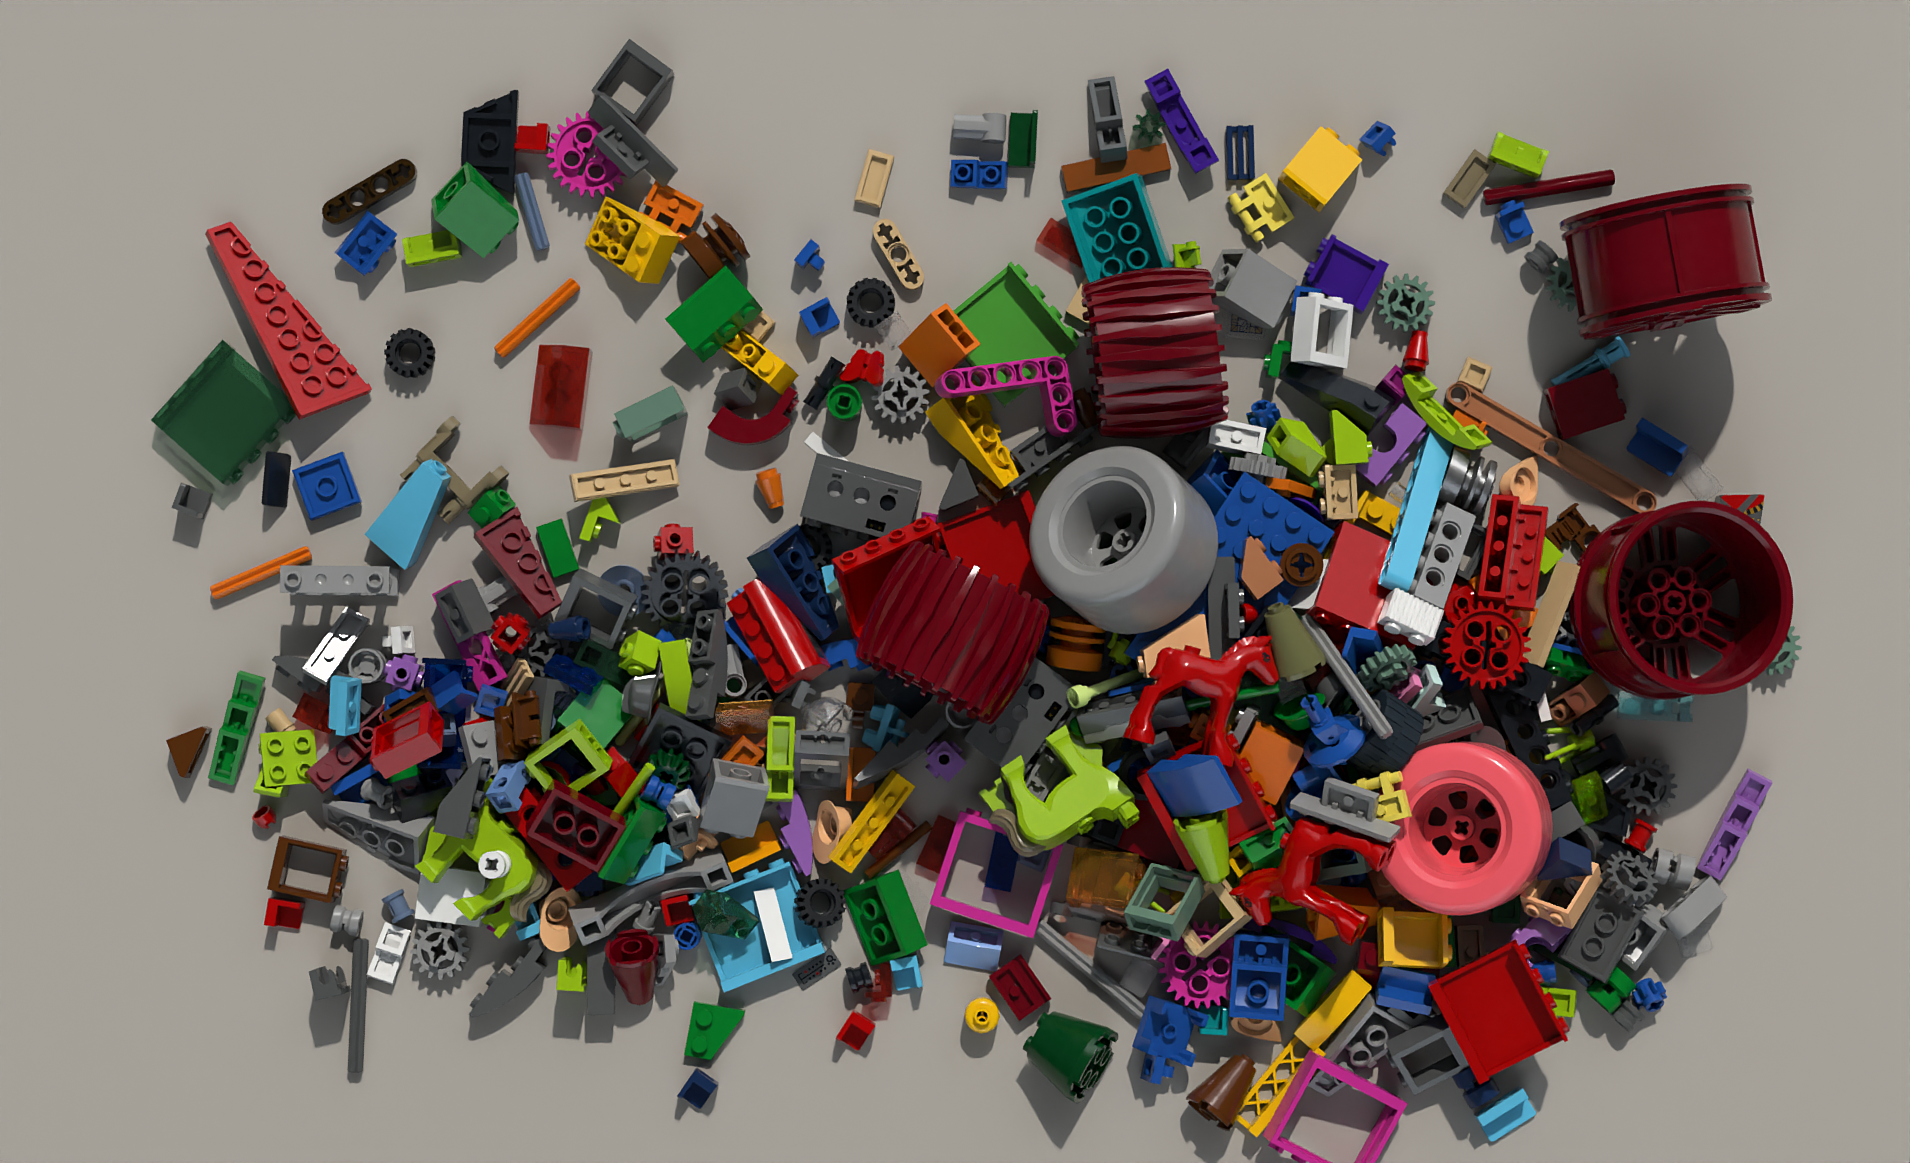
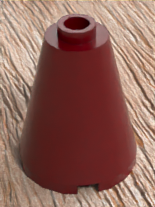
M643 929L621 931L617 933L616 939L612 942L609 939L605 946L606 959L628 1002L634 1005H644L653 998L659 955L657 937L655 935L653 937L648 935V932Z

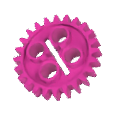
M588 111L584 119L581 118L579 113H576V121L574 122L566 117L567 126L564 127L558 124L557 128L560 134L551 133V138L555 143L547 144L548 149L554 151L546 154L548 160L554 161L548 165L549 170H557L553 175V179L562 178L560 187L564 188L570 185L569 194H573L577 189L579 190L580 198H583L585 192H589L591 199H594L596 191H599L600 195L605 197L604 189L606 188L614 193L613 184L616 183L622 186L623 181L620 176H628L603 154L597 146L595 148L596 158L591 157L583 175H578L579 170L586 161L584 152H591L594 145L592 140L604 129L591 118ZM581 132H588L592 138L589 142L582 143L578 141L577 135ZM569 155H575L580 160L575 166H568L564 161ZM598 167L604 173L600 178L594 179L588 174L590 169Z
M1196 921L1193 923V930L1200 940L1205 939L1209 941L1218 933L1219 924H1216L1211 930L1209 929L1208 921H1205L1203 928H1199ZM1182 936L1179 941L1171 940L1168 943L1170 947H1165L1162 953L1166 954V957L1158 958V962L1165 964V967L1158 969V973L1166 974V977L1161 980V984L1169 983L1171 985L1166 992L1176 991L1175 1001L1181 997L1185 998L1184 1006L1186 1007L1190 1001H1194L1195 1009H1198L1200 1002H1204L1206 1009H1209L1210 1001H1214L1217 1006H1220L1219 998L1221 996L1228 1001L1230 997L1227 991H1231L1234 952L1232 944L1234 943V937L1226 940L1217 948L1221 953L1207 963V971L1204 972V970L1199 969L1186 981H1183L1182 977L1196 967V960L1199 959L1202 962L1206 958L1197 957L1196 955L1192 956L1184 947L1185 941ZM1179 956L1187 957L1190 961L1189 968L1185 970L1178 969L1175 965V959ZM1218 960L1224 961L1228 966V971L1222 975L1217 974L1213 970L1214 962ZM1196 977L1205 979L1207 988L1203 991H1196L1192 987V980Z

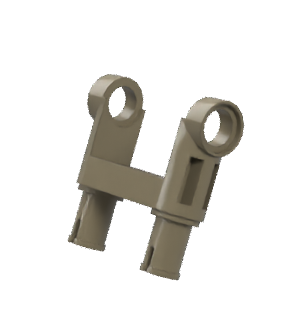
M454 416L449 417L437 429V434L417 452L415 456L417 459L400 474L407 482L418 467L430 459L439 461L446 467V472L451 476L448 487L454 492V498L437 514L444 518L443 520L448 525L465 508L471 509L486 492L499 486L509 475V472L503 466H499L492 473L489 471L471 489L436 454L455 436L454 432L461 425Z

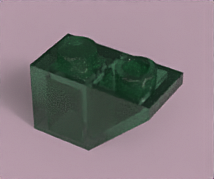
M706 889L692 907L703 932L745 940L759 923L758 918L727 893Z

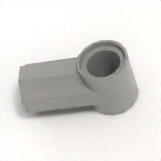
M984 113L982 116L954 114V139H975L993 144L1005 143V114Z
M504 575L488 586L484 585L478 588L490 615L496 612L500 605L518 594Z
M737 644L727 645V681L730 679L738 680L741 684V689L737 693H732L728 690L726 682L725 696L730 699H736L745 692L747 682L743 674Z

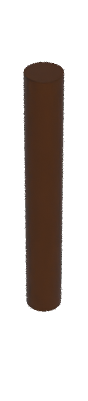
M927 820L924 821L865 870L866 875L873 879L932 830L933 827Z

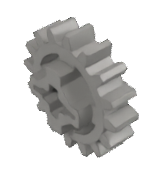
M899 366L895 367V373H891L890 370L886 369L887 377L883 378V384L879 387L874 385L872 387L874 391L878 392V395L872 396V401H879V404L874 407L875 410L879 411L882 409L884 411L881 416L883 419L888 415L891 416L892 424L896 422L897 418L901 419L903 425L906 423L907 417H910L913 422L916 421V412L924 414L921 405L929 404V401L923 398V396L930 394L929 390L922 389L927 383L926 380L918 381L920 373L917 371L911 375L910 367L908 366L904 372H900ZM903 378L912 381L917 388L908 387L904 384ZM894 379L893 387L889 391L883 392L886 384ZM899 383L903 392L908 393V396L904 397L903 407L900 406L898 398L893 397L894 394H897ZM918 399L916 405L907 411V405L910 401ZM884 402L894 404L897 407L898 413L887 408Z
M1245 452L1244 458H1230L1228 470L1240 472L1241 475L1243 472H1246L1262 484H1265L1266 477L1286 479L1288 468L1275 465L1276 458Z
M437 922L436 928H434L432 923L426 924L428 931L419 929L417 932L421 938H414L412 940L417 945V948L410 950V953L417 954L418 957L412 961L413 964L421 963L422 966L419 972L422 973L428 970V978L430 979L433 978L435 973L438 974L439 980L444 979L445 973L450 978L455 976L453 969L462 971L464 968L460 963L469 961V958L464 956V952L471 950V947L464 946V942L469 939L468 936L461 938L459 934L462 932V928L460 927L454 931L452 929L453 924L451 923L444 927L443 922ZM441 932L438 940L427 939L431 934ZM452 937L457 943L458 950L454 949L451 943ZM443 942V949L447 952L438 958V951L435 950V947ZM423 950L426 951L430 957L429 963L424 957ZM444 960L454 961L449 967L440 968Z

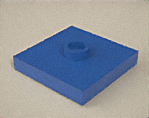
M343 451L292 470L311 521L362 503Z

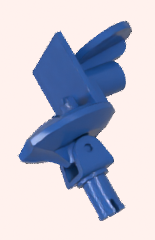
M1313 694L1308 695L1311 702H1308L1306 697L1301 701L1302 708L1309 716L1307 720L1312 729L1303 747L1304 757L1310 765L1293 774L1297 784L1287 796L1285 803L1286 813L1293 821L1303 817L1310 819L1314 817L1300 814L1298 811L1289 808L1290 802L1300 792L1322 799L1324 782L1328 777L1346 782L1338 764L1346 765V760L1356 754L1364 744L1367 735L1366 731L1360 728L1359 716L1343 714L1333 717L1330 708L1324 709L1317 696Z

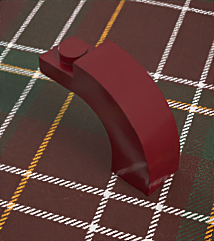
M788 386L777 404L767 415L753 420L741 418L722 406L707 428L720 438L734 444L758 445L766 443L781 435L792 424V421L784 415L786 412L791 414L799 403V400L796 399L799 394Z

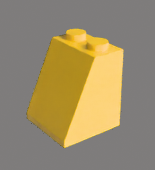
M1322 126L1313 134L1278 178L1281 183L1318 213L1321 212L1362 161L1359 157L1360 153L1350 144L1345 146L1338 140L1339 135L1329 127L1324 129Z

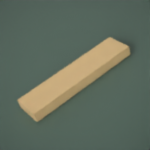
M675 459L575 473L569 476L574 502L674 488L680 485Z
M1561 561L1556 563L1528 635L1531 640L1524 645L1530 648L1531 652L1525 653L1523 656L1533 665L1544 668L1574 591L1577 575L1580 570V566L1577 564Z

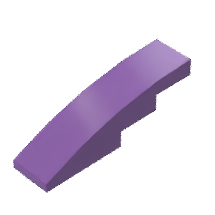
M1747 768L1698 862L1697 869L1720 881L1722 880L1746 839L1747 831L1760 810L1759 806L1770 789L1772 780Z

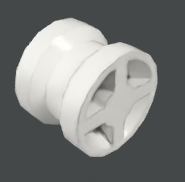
M500 850L483 854L478 864L481 874L489 879L504 877L509 873L512 866L509 855Z

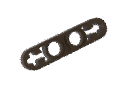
M408 159L395 161L328 200L322 208L323 217L333 225L344 223L411 184L417 177L416 166ZM402 165L406 168L411 167V170L408 171L409 177L405 178L401 175L395 178L399 183L394 186V182L388 173L392 172L395 176L401 172L400 167ZM379 178L388 180L389 186L384 192H377L374 188V183ZM357 191L363 192L366 197L365 202L360 206H355L351 202L352 195ZM343 199L346 200L347 205L352 209L350 212L346 208L340 210V217L337 219L334 216L329 217V214L332 212V206H335L337 209L344 206V203L341 202Z

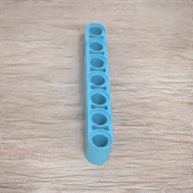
M1430 426L1426 429V434L1420 442L1378 581L1380 586L1390 590L1399 588L1405 593L1408 592L1415 575L1454 445Z

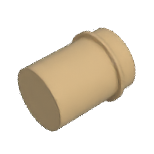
M281 708L276 709L265 718L275 732L296 731L294 723L289 720Z

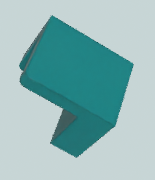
M1200 1004L1199 1011L1209 1015L1205 1028L1198 1026V1032L1208 1035H1227L1228 1007L1210 1005L1209 1009H1206L1205 1005Z

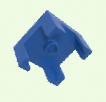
M1149 995L1132 1047L1156 1057L1159 1055L1192 1067L1196 1054L1186 1050L1194 1024L1205 1028L1209 1015L1193 1008Z

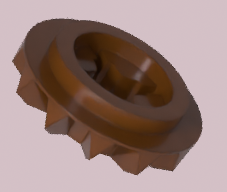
M1297 543L1289 546L1283 552L1279 566L1283 571L1282 576L1290 584L1305 587L1315 583L1320 578L1323 571V559L1320 552L1312 545ZM1300 553H1302L1304 562L1313 564V566L1303 569L1302 577H1300L1298 568L1290 566V564L1299 561Z

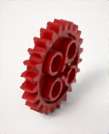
M1479 601L1476 610L1469 604L1466 606L1467 614L1459 610L1457 615L1460 620L1451 618L1449 622L1453 628L1446 627L1444 629V632L1450 635L1449 638L1441 640L1442 643L1448 645V648L1441 651L1442 654L1450 655V658L1444 663H1453L1455 667L1450 673L1454 674L1459 671L1461 675L1458 681L1461 682L1468 678V687H1472L1475 682H1478L1479 690H1483L1486 683H1488L1490 689L1493 690L1496 687V681L1504 687L1506 686L1505 677L1510 681H1514L1516 678L1513 671L1522 673L1524 670L1519 663L1526 664L1529 661L1523 654L1531 652L1530 648L1524 646V643L1530 641L1531 638L1523 637L1522 635L1528 628H1519L1518 624L1522 618L1519 617L1513 620L1511 617L1514 610L1511 609L1504 613V604L1494 609L1493 601H1490L1487 607L1484 608L1483 603ZM1486 622H1490L1491 627L1487 642L1489 645H1492V648L1486 652V669L1483 670L1482 661L1485 648L1480 646V643L1486 639ZM1469 624L1479 626L1481 632L1479 637L1469 635L1467 630ZM1496 627H1503L1507 631L1508 636L1505 641L1496 638ZM1471 650L1476 653L1478 657L1476 664L1466 662L1464 656L1466 651ZM1494 654L1503 656L1505 664L1502 668L1493 665L1492 656Z

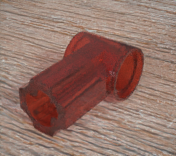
M899 808L868 851L879 860L898 841L901 842L917 825Z

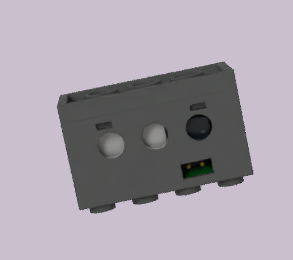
M817 453L800 517L805 519L804 523L809 526H816L821 529L822 524L831 527V532L847 536L848 531L857 534V539L868 542L912 523L922 488V481Z
M1035 657L1021 687L999 718L991 725L977 720L964 740L1001 768L1021 755L1025 764L1026 774L1033 765L1029 760L1036 752L1040 755L1046 748L1045 738L1051 731L1055 732L1060 729L1065 722L1062 716L1066 710L1073 711L1075 709L1070 705L1067 698L1068 688L1074 685Z

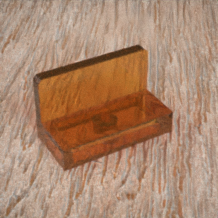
M772 700L718 703L715 711L716 723H720L721 732L727 735L766 733L768 719L774 716Z

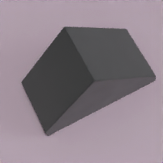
M959 458L940 503L939 510L941 511L949 510L979 497L963 459Z

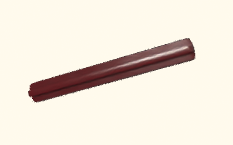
M1609 169L1486 189L1483 191V200L1485 205L1488 206L1512 200L1518 201L1610 186L1615 184V175L1613 170Z

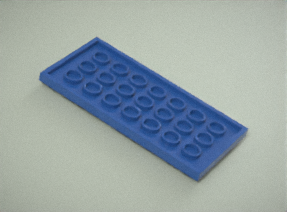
M1246 472L1242 473L1214 516L1218 531L1217 557L1235 558V583H1239V589L1244 591V603L1254 605L1258 616L1266 605L1271 606L1279 602L1287 605L1299 586L1290 584L1281 574V577L1284 579L1281 583L1258 600H1253L1238 579L1243 540L1250 536L1254 540L1258 538L1267 549L1264 554L1269 561L1275 560L1279 565L1283 552L1289 546L1297 543H1306L1315 547L1321 554L1335 533ZM1300 553L1299 561L1290 564V566L1298 568L1300 577H1302L1303 569L1313 566V564L1304 562L1302 553ZM1207 585L1193 605L1178 618L1158 629L1136 634L1124 654L1137 662V656H1141L1140 649L1195 614H1205L1208 634ZM1252 624L1244 625V633H1240V638L1236 639V642L1241 640ZM1186 688L1187 694L1190 698L1201 697L1200 695H1197L1190 689Z

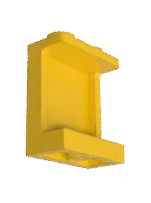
M1383 907L1377 913L1378 966L1443 969L1452 960V945H1448V934H1451L1452 930L1451 918H1448V915L1439 913L1394 911V907Z

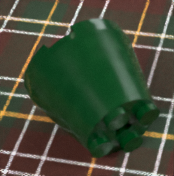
M1056 1011L1050 1014L1044 1012L1037 1021V1031L1034 1036H1030L1026 1040L1023 1050L1027 1052V1058L1066 1098L1074 1103H1080L1084 1099L1082 1093L1091 1087L1094 1088L1107 1069L1114 1054L1111 1045L1112 1042L1116 1043L1118 1040V1033L1109 1027Z

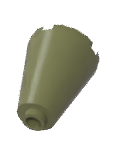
M1283 602L1269 606L1268 612L1265 613L1264 617L1267 636H1272L1270 644L1279 674L1277 682H1281L1280 677H1285L1287 682L1308 676L1316 671L1315 666L1320 662L1324 666L1326 663L1324 653L1291 606L1284 605Z

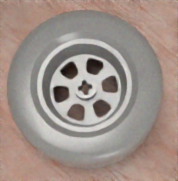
M1110 446L1089 452L1063 468L1048 484L1033 513L1029 532V548L1034 568L1044 585L1089 623L1117 634H1139L1158 629L1183 614L1198 599L1215 567L1218 553V531L1215 518L1205 499L1160 457L1136 447ZM1146 518V525L1144 531L1142 532L1141 526ZM1131 519V525L1120 530L1119 527ZM1113 536L1111 547L1105 548L1108 540ZM1113 557L1118 560L1113 564L1103 566L1106 561Z

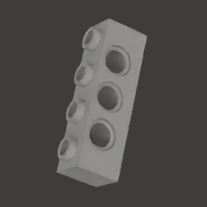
M1448 502L1440 509H1435L1430 521L1432 527L1430 532H1427L1423 545L1424 549L1422 555H1420L1412 584L1407 593L1429 604H1433L1439 609H1444L1476 518L1475 515ZM1443 532L1449 536V539L1443 535ZM1434 554L1441 559V562L1436 560ZM1426 578L1432 581L1433 586L1427 582Z

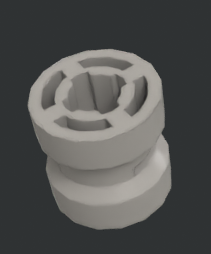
M336 905L331 919L330 931L337 933L345 931L350 936L358 937L362 927L364 911L358 909L350 911L345 906Z

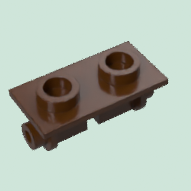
M533 690L526 691L525 695L511 692L515 745L532 749V746L540 745V740L542 739L540 719L531 720L532 716L540 715L539 696Z

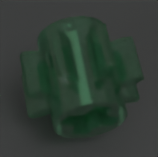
M1147 109L1145 116L1136 115L1135 118L1140 123L1134 125L1132 130L1139 131L1138 141L1144 137L1151 144L1154 136L1162 138L1163 135L1158 130L1159 128H1164L1166 123L1159 122L1160 112L1152 115L1150 110ZM1146 121H1150L1153 126L1155 125L1152 132H1148L1147 128L1143 127Z

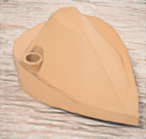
M1537 455L1524 459L1504 473L1499 483L1500 495L1519 496L1520 502L1523 505H1533L1535 503L1538 491Z
M1230 1017L1235 1031L1245 1036L1281 1042V1033L1277 1021Z

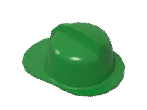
M1304 690L1295 691L1278 701L1273 710L1274 715L1292 730L1299 731L1311 728L1307 720L1309 716L1302 708L1301 701L1306 697L1308 702H1311L1308 695L1313 694L1317 696L1318 701L1322 705L1325 701V695Z

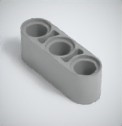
M1708 875L1694 884L1663 913L1661 918L1676 939H1681L1694 930L1727 896L1714 878Z

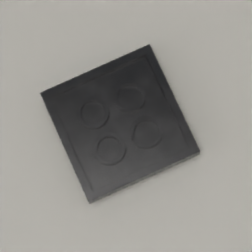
M660 702L628 759V763L639 774L648 762L649 756L651 754L657 755L660 749L668 753L672 748L674 755L683 753V760L689 761L690 766L688 770L691 773L689 780L686 781V785H690L697 801H699L706 789L712 759H722L725 756L733 737L698 720H691L685 717L686 714Z

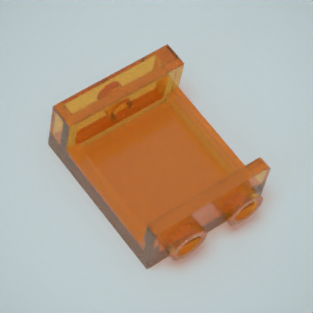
M1075 847L1066 894L1069 906L1081 908V903L1126 908L1138 888L1139 880H1142L1145 875V864H1142L1139 854Z

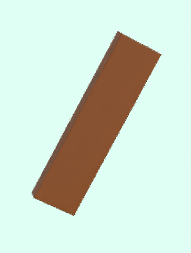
M1166 143L1127 151V159L1101 163L1099 157L1061 166L1067 193L1105 185L1135 173L1146 176L1172 169Z

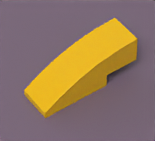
M1351 969L1317 1002L1309 1015L1297 1025L1294 1034L1314 1051L1347 1018L1371 990L1372 986Z

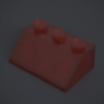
M539 345L530 425L583 431L593 354L590 348L567 345Z

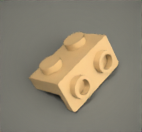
M1356 464L1322 466V471H1318L1319 488L1323 487L1324 498L1319 499V509L1321 515L1325 514V521L1358 519Z

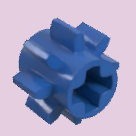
M1259 400L1253 403L1251 406L1252 412L1246 413L1249 424L1266 428V433L1272 430L1276 421L1281 417L1276 403H1270L1268 400Z
M1646 978L1636 984L1637 987L1632 992L1637 1009L1644 1007L1647 1012H1654L1664 1005L1663 999H1666L1667 996L1661 981L1654 983L1651 978Z

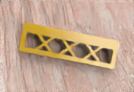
M892 770L828 858L849 873H852L916 786L897 771Z
M1296 1035L1246 1094L1240 1111L1245 1105L1256 1104L1257 1115L1251 1123L1247 1122L1239 1114L1236 1118L1255 1137H1258L1269 1124L1305 1057L1294 1058L1293 1047L1300 1040ZM1316 1047L1313 1051L1323 1057L1326 1055L1319 1047ZM1290 1052V1059H1284ZM1294 1062H1300L1299 1065L1295 1068ZM1280 1063H1291V1074L1288 1078L1276 1079V1067ZM1272 1073L1273 1080H1266ZM1284 1082L1277 1090V1083ZM1273 1083L1274 1095L1270 1099L1259 1100L1258 1089L1261 1085ZM1255 1094L1256 1100H1254V1101H1249V1100L1252 1098V1096ZM1266 1103L1265 1106L1260 1110V1104Z

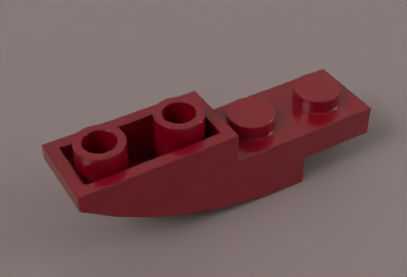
M385 703L360 723L358 733L346 736L344 740L305 772L304 775L322 794L337 781L342 780L371 754L373 729L384 724L382 713L385 711Z

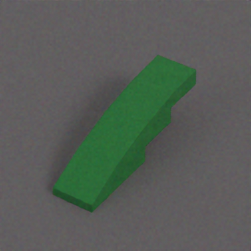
M241 670L237 673L232 697L228 701L223 726L219 729L208 775L209 779L235 785L255 722L266 680L265 677Z

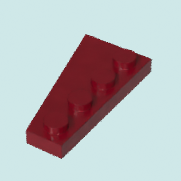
M518 507L477 531L473 538L536 617L541 619L558 608L562 600L549 573L543 567L539 551L535 549L530 539L531 534L527 526H524L521 520V513Z

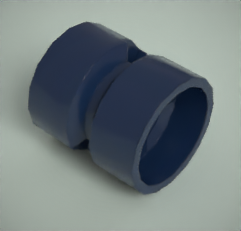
M1471 1067L1451 1076L1457 1087L1464 1089L1463 1097L1471 1109L1488 1102L1500 1093V1089L1491 1077L1482 1084H1479L1478 1081L1474 1083L1472 1080L1476 1079Z

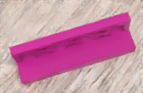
M458 580L433 593L432 596L478 691H480L482 684L494 686L508 676L486 631L457 644L434 595L451 585L462 582Z

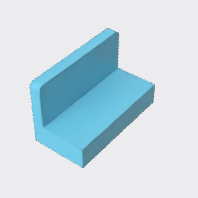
M337 675L331 676L329 728L336 730V735L348 736L358 733L360 730L362 679Z
M664 842L652 846L646 856L642 854L638 861L640 866L637 873L632 879L628 878L625 885L632 886L662 875L666 867L683 861L684 851L680 849L673 850L671 845Z
M1520 1086L1474 1114L1491 1142H1494L1536 1115V1111L1528 1100V1095Z

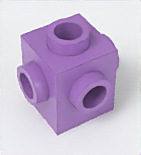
M403 653L402 657L394 656L393 661L389 660L387 662L384 675L387 676L385 682L392 684L391 690L396 691L401 688L416 691L417 687L420 688L425 672H423L424 665L417 663L418 658ZM401 668H404L407 672L406 677L403 679L398 676Z
M936 740L925 751L929 755L925 759L928 762L925 767L933 776L937 778L941 775L947 782L967 764L960 757L963 751L953 741L948 744L944 740L940 744ZM940 755H948L949 762L941 764L939 762Z

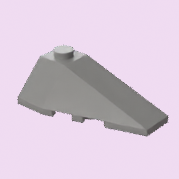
M327 799L323 801V820L326 824L350 839L357 837L368 845V850L373 853L378 850L388 856V862L395 867L417 875L421 874L415 865L422 861L425 854L429 830L434 826L433 816L428 815L402 823L393 806L388 809H382L375 804Z
M1567 878L1563 885L1569 894L1574 897L1582 882ZM1603 879L1599 887L1608 892H1611L1612 890L1610 888H1605L1603 886V884L1606 882V880ZM1650 903L1639 907L1645 913L1620 958L1635 971L1638 970L1669 931L1668 926L1661 918L1663 913Z
M1369 991L1338 1026L1324 1051L1326 1053L1324 1057L1357 1074L1367 1066L1372 1068L1377 1064L1376 1060L1389 1052L1386 1041L1413 1028V1026L1394 1017L1386 1010L1385 1006L1376 1005L1375 994ZM1317 1068L1307 1086L1329 1097L1347 1084Z

